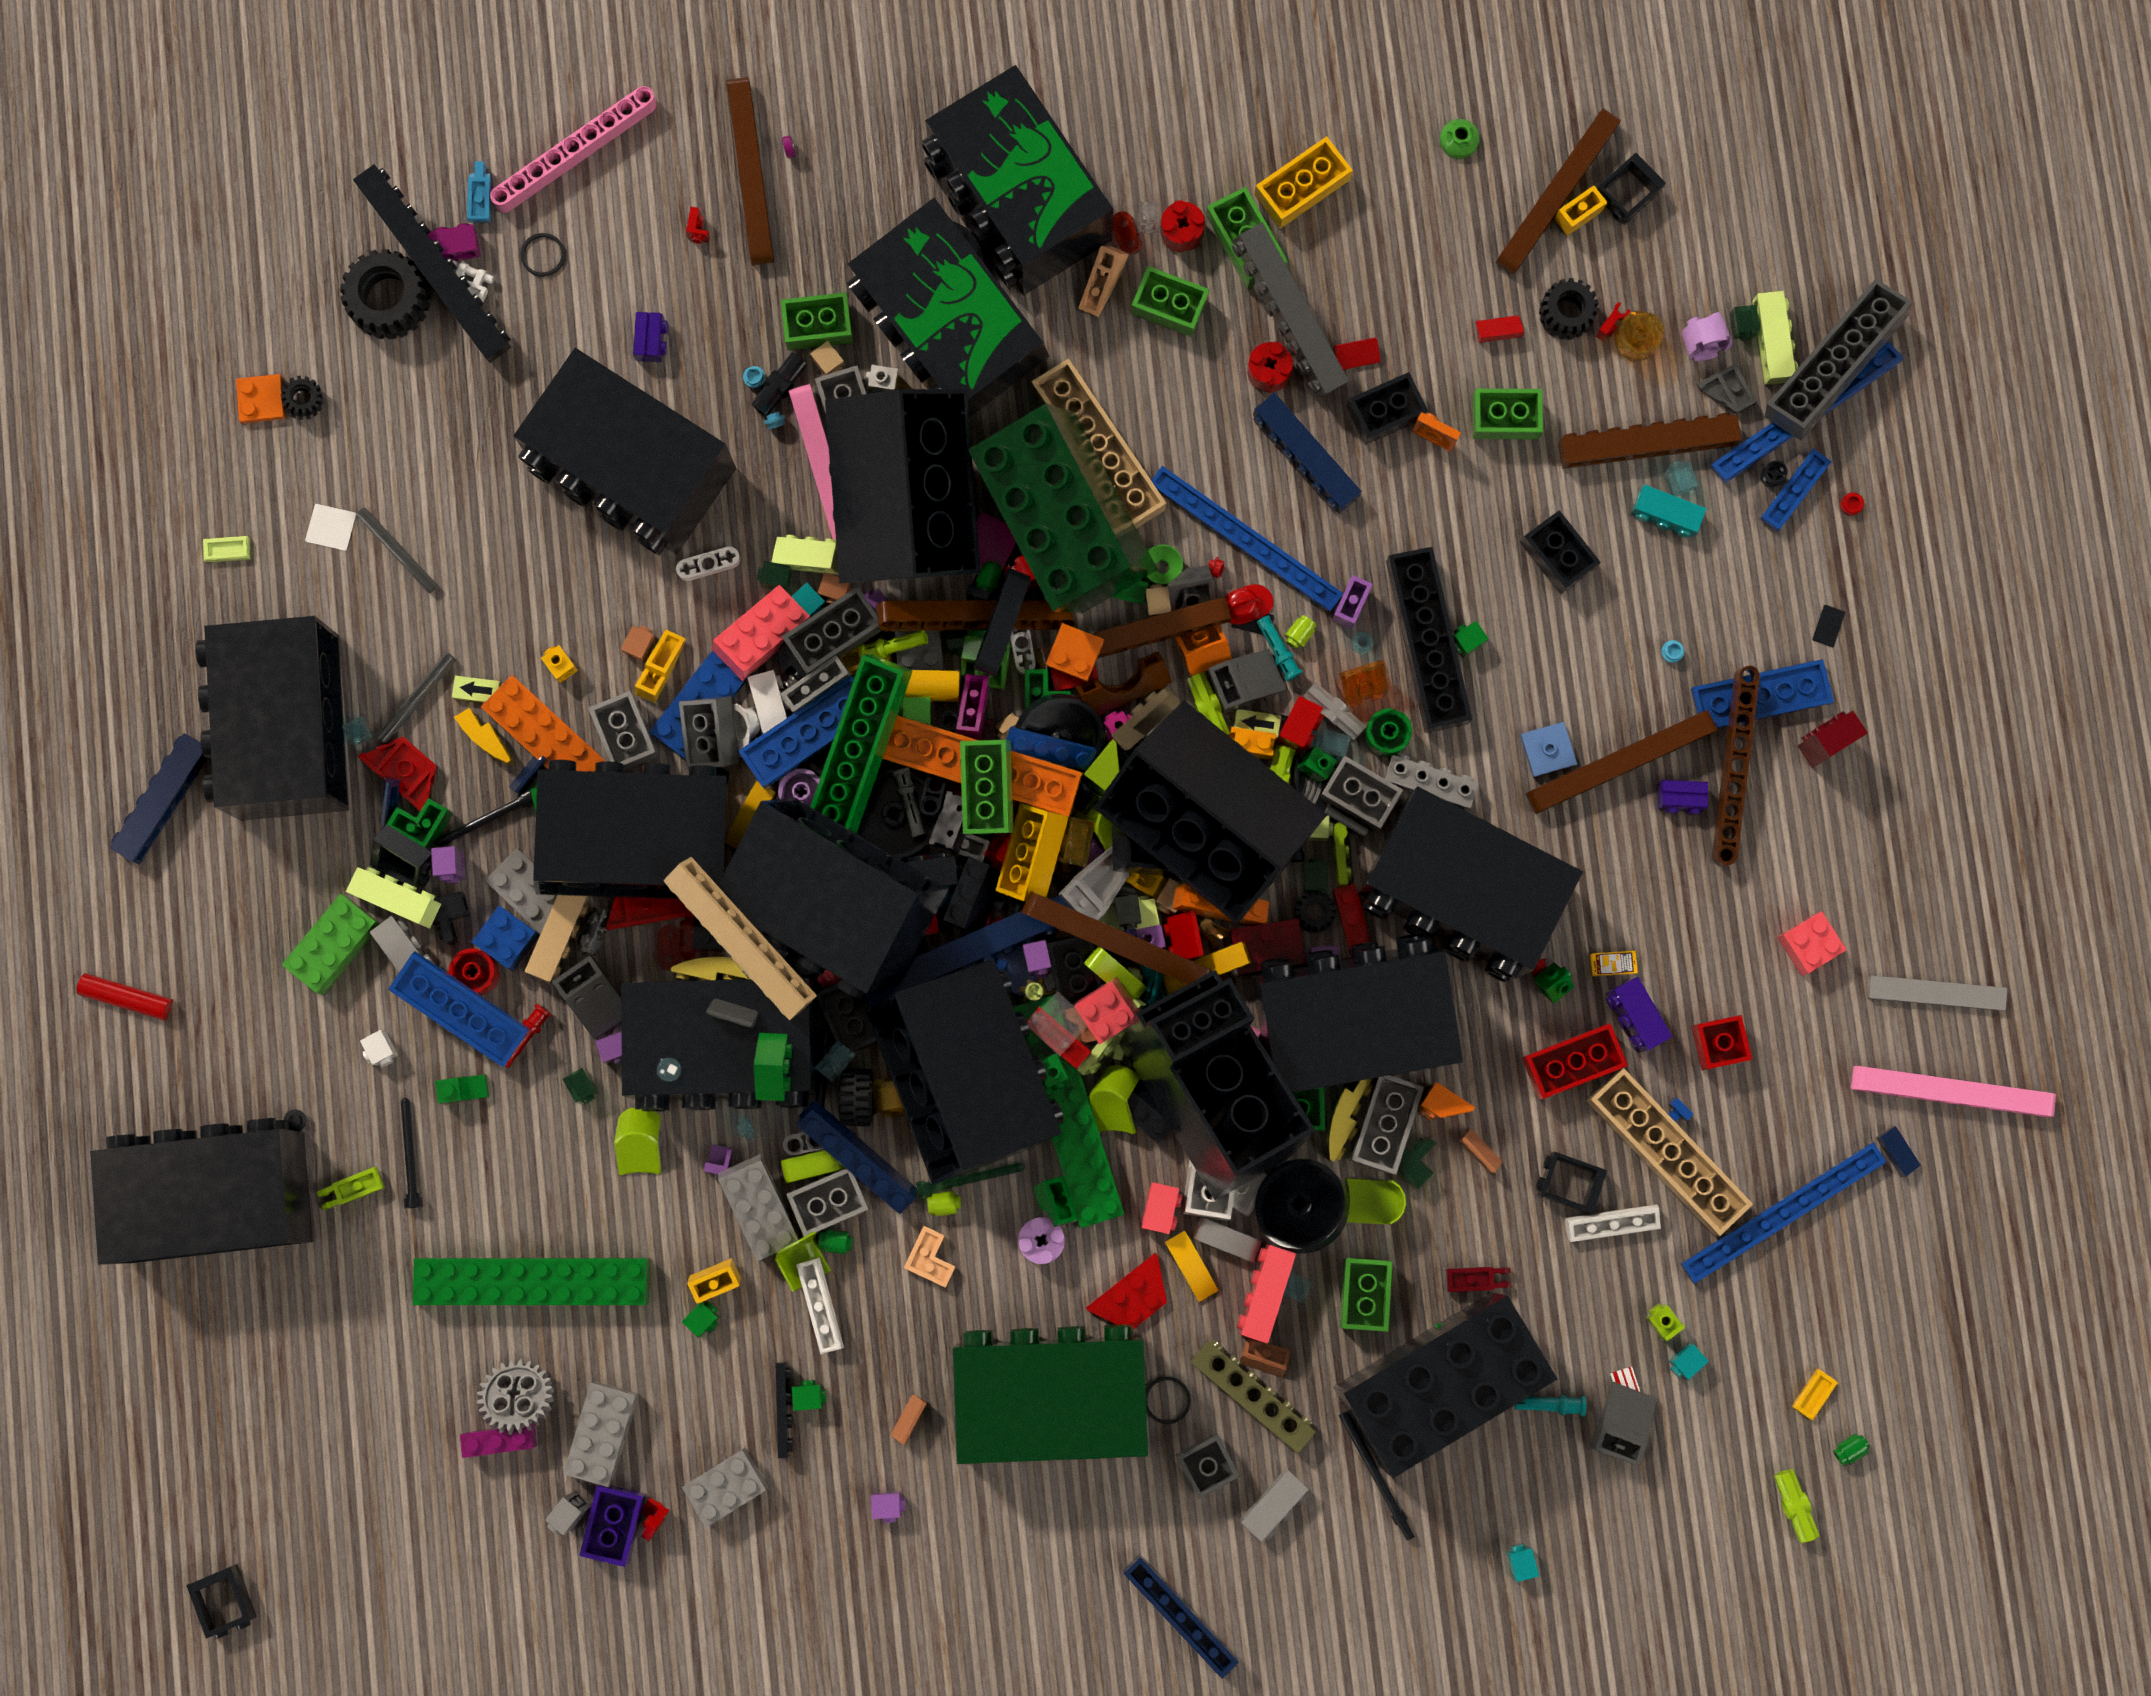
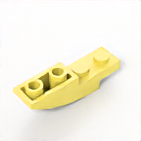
M732 957L698 958L682 962L671 968V972L676 974V978L689 981L690 977L697 978L698 981L719 980L720 974L723 975L722 979L736 980V978L750 979L748 974Z
M1372 1079L1358 1081L1352 1092L1346 1088L1342 1090L1329 1124L1327 1136V1155L1329 1161L1340 1160L1346 1151V1148L1343 1147L1347 1139L1351 1141L1358 1130L1355 1128L1357 1122L1351 1119L1350 1116L1351 1114L1355 1116L1362 1104L1358 1102L1363 1095L1367 1097L1373 1087V1084L1370 1083Z

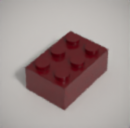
M1853 710L1848 714L1842 711L1801 738L1803 742L1798 745V748L1810 766L1814 768L1862 738L1868 732Z
M1299 919L1231 929L1229 932L1231 945L1245 942L1252 962L1236 969L1237 977L1260 973V962L1274 958L1285 957L1288 962L1293 963V967L1306 964Z

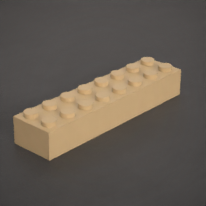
M1069 358L1031 381V390L1041 405H1052L1076 414L1136 529L1165 511L1167 503Z
M1624 1068L1617 1070L1586 1100L1714 1236H1721L1753 1205Z

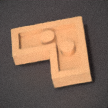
M923 1226L904 1268L946 1288L956 1266L935 1257L945 1235Z

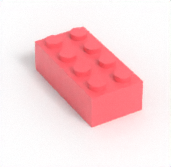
M778 585L713 640L712 651L744 681L780 650L784 642L783 635L809 619L810 616Z
M1266 1245L1265 1248L1260 1249L1257 1261L1261 1263L1258 1271H1253L1250 1283L1254 1285L1251 1293H1246L1243 1303L1246 1306V1311L1244 1315L1240 1314L1236 1328L1240 1329L1239 1334L1265 1343L1269 1342L1296 1253L1272 1245Z

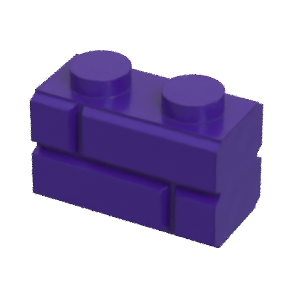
M636 312L633 356L636 361L662 362V355L667 354V343L663 342L664 334H668V321L665 320L662 313Z
M1660 781L1658 784V809H1664L1666 814H1677L1678 810H1686L1688 815H1700L1701 811L1706 810L1708 807V782Z

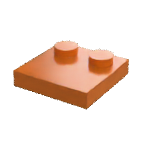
M280 374L236 379L238 415L241 424L286 419L285 408H283L281 400L283 379Z
M1423 412L1418 417L1412 433L1449 452H1452L1461 434L1456 429L1438 421L1435 415Z
M1062 623L1045 665L1088 682L1103 646L1104 639Z

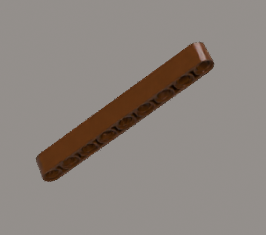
M749 77L727 80L751 264L755 266L774 263Z
M1602 108L1504 248L1496 264L1513 275L1517 272L1556 216L1558 210L1561 209L1612 136L1621 119Z
M1218 598L1095 632L1092 635L1104 639L1097 659L1230 622L1232 617L1227 599ZM1053 644L1034 651L1038 669H1048V672H1051L1052 668L1047 667L1045 664Z
M996 600L883 601L876 606L878 625L883 631L986 630ZM1023 600L1013 630H1060L1062 623L1073 627L1075 625L1074 614L1053 612L1047 600Z
M1745 666L1738 669L1733 679L1712 859L1719 866L1731 865L1735 863L1738 857L1760 679L1759 671L1754 666ZM1744 671L1749 672L1751 675L1749 683L1744 681L1742 677ZM1742 693L1746 694L1748 697V703L1746 705L1742 704L1740 701V695ZM1739 715L1743 716L1746 721L1744 727H1740L1737 723ZM1736 738L1741 739L1743 742L1741 750L1737 749L1734 745ZM1734 760L1740 764L1738 772L1732 769L1731 764ZM1731 782L1737 786L1736 794H1732L1729 791V784ZM1728 805L1733 806L1735 809L1732 817L1726 813ZM1726 827L1732 831L1730 839H1726L1723 835ZM1722 850H1726L1729 853V859L1726 862L1721 859L1720 854Z
M1705 710L1526 793L1527 799L1534 813L1538 814L1718 731L1709 710Z
M1031 891L1021 912L1185 984H1190L1213 971Z

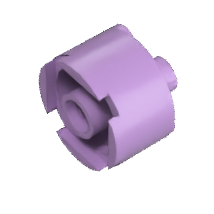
M1719 312L1713 313L1706 318L1700 319V317H1695L1688 320V326L1681 332L1689 359L1693 357L1694 361L1712 359L1718 356V351L1724 349V352H1726L1732 346L1727 325Z
M795 769L780 781L778 787L779 798H797L811 806L820 778L808 769ZM802 789H805L807 795L805 794L802 798H800L797 792H801Z
M1038 1217L1028 1221L1022 1227L1018 1243L1025 1258L1033 1263L1046 1264L1054 1261L1061 1254L1065 1244V1237L1061 1227H1054L1051 1219ZM1045 1234L1047 1236L1045 1240L1048 1241V1244L1038 1247V1241L1035 1240L1036 1236L1041 1237Z

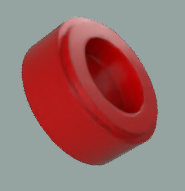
M1848 493L1842 498L1840 508L1844 514L1855 516L1863 510L1864 499L1858 493Z

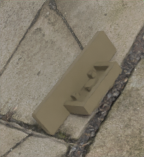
M1169 687L1164 688L1158 694L1155 691L1145 699L1147 704L1143 706L1140 703L1131 711L1133 716L1112 734V737L1125 751L1132 748L1181 703Z

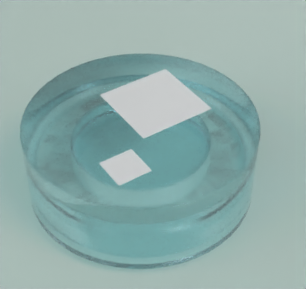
M665 1058L657 1066L658 1076L664 1081H675L681 1075V1065L673 1058Z

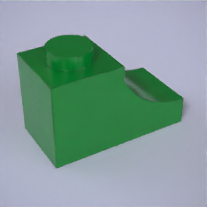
M485 1074L435 1081L438 1104L446 1105L489 1097L487 1076Z
M1064 1176L1045 1180L1033 1188L1040 1210L1046 1211L1054 1227L1078 1220Z

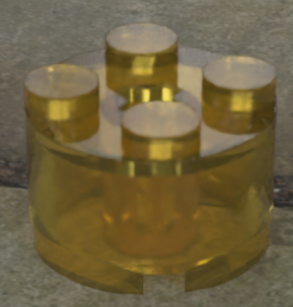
M1639 310L1628 314L1621 322L1614 336L1618 352L1630 362L1643 361L1651 357L1663 339L1664 327L1661 320L1653 313Z
M888 1079L874 1080V1085L872 1086L873 1116L878 1117V1113H883V1117L905 1115L893 1081L888 1082Z

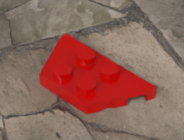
M402 736L389 744L376 747L377 749L361 753L357 756L383 780H385V777L400 780L399 794L421 811L427 799L430 798L438 766Z
M615 897L606 930L611 931L692 917L694 914L685 907V904L680 899Z
M1154 1253L1089 1304L1086 1307L1087 1311L1116 1325L1132 1324L1133 1329H1135L1167 1303L1158 1255Z

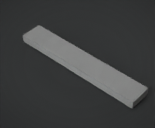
M1870 975L1867 999L2006 1011L2007 988Z

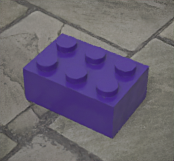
M1638 976L1606 992V1002L1611 1010L1615 1009L1619 1016L1617 1021L1623 1030H1627L1630 1036L1628 1038L1629 1043L1634 1050H1638L1639 1053L1648 1051L1672 1038L1670 1031Z
M597 1485L579 1556L623 1567L627 1566L630 1563L646 1494L612 1485L609 1487Z

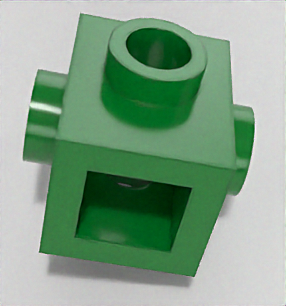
M1555 962L1533 979L1541 994L1553 1004L1575 987L1570 979L1572 974L1564 966L1562 968L1559 967Z

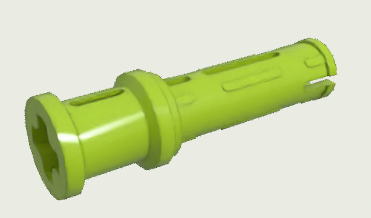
M919 631L891 640L879 639L876 643L869 645L861 644L859 646L860 656L862 658V655L873 654L885 659L894 652L928 644V636L925 631Z

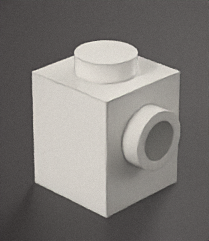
M872 365L871 372L867 371L865 385H868L869 392L897 390L899 380L898 368Z
M379 1030L360 1040L365 1050L362 1052L363 1056L372 1065L385 1067L393 1062L392 1058L398 1056L386 1031Z

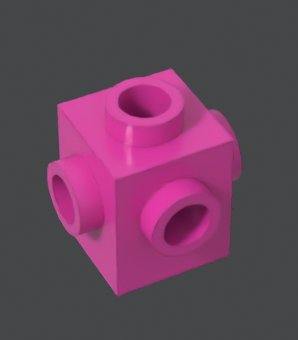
M1115 711L1105 717L1106 721L1103 722L1105 738L1108 742L1112 739L1116 741L1112 737V734L1118 730L1115 728V725L1119 722L1122 724L1126 723L1131 718L1129 714L1126 716L1123 711L1120 713Z

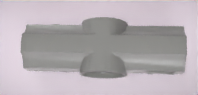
M1317 682L1303 696V698L1322 706L1321 714L1325 715L1323 719L1331 726H1336L1352 741L1366 728L1364 723L1349 711L1348 706L1343 701L1331 696Z

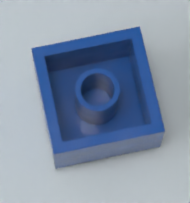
M498 906L472 943L506 968L514 971L540 934L505 908Z

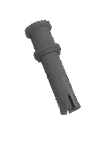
M911 767L893 771L891 775L895 777L898 788L896 792L902 797L912 837L926 834L914 793L917 788L916 785H913L911 779ZM910 804L912 805L913 812H914L915 819H916V822H917V823H915V821H914Z

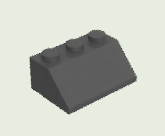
M723 696L679 701L687 769L693 765L724 767L739 763L732 697Z

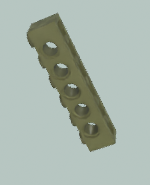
M1206 1340L1190 1362L1289 1447L1299 1453L1316 1433L1312 1429L1314 1424L1304 1415L1301 1419L1295 1415L1296 1409L1286 1400L1282 1404L1276 1398L1278 1393L1270 1386L1262 1387L1258 1383L1260 1378L1251 1370L1248 1373L1240 1368L1242 1363L1233 1355L1228 1358L1222 1353L1225 1348L1217 1341L1213 1340L1211 1343ZM1215 1358H1222L1224 1360L1222 1370L1216 1371L1212 1368V1361ZM1233 1373H1240L1242 1376V1382L1238 1386H1233L1230 1383V1376ZM1252 1388H1257L1260 1391V1397L1256 1401L1249 1400L1247 1396L1248 1391ZM1274 1403L1277 1405L1278 1412L1276 1415L1268 1416L1265 1409L1268 1404ZM1294 1419L1296 1422L1295 1429L1286 1431L1283 1427L1285 1420Z

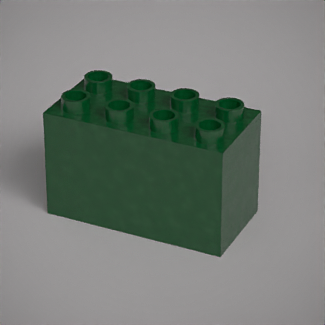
M1044 404L968 450L1053 612L1082 614L1158 570L1075 413Z
M1132 1324L1104 1325V1338H1086L1085 1326L1057 1327L1058 1340H1039V1328L1011 1329L1009 1342H993L992 1330L964 1331L963 1343L956 1344L953 1347L957 1464L1148 1457L1144 1342L1141 1336H1133Z

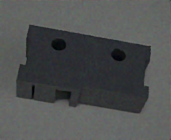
M946 791L941 809L937 814L938 819L929 844L935 849H948L951 853L959 854L966 835L963 834L962 796Z

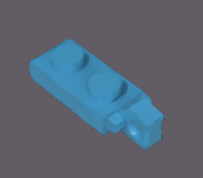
M475 161L474 174H470V177H468L467 221L469 223H491V175L486 174L484 161Z

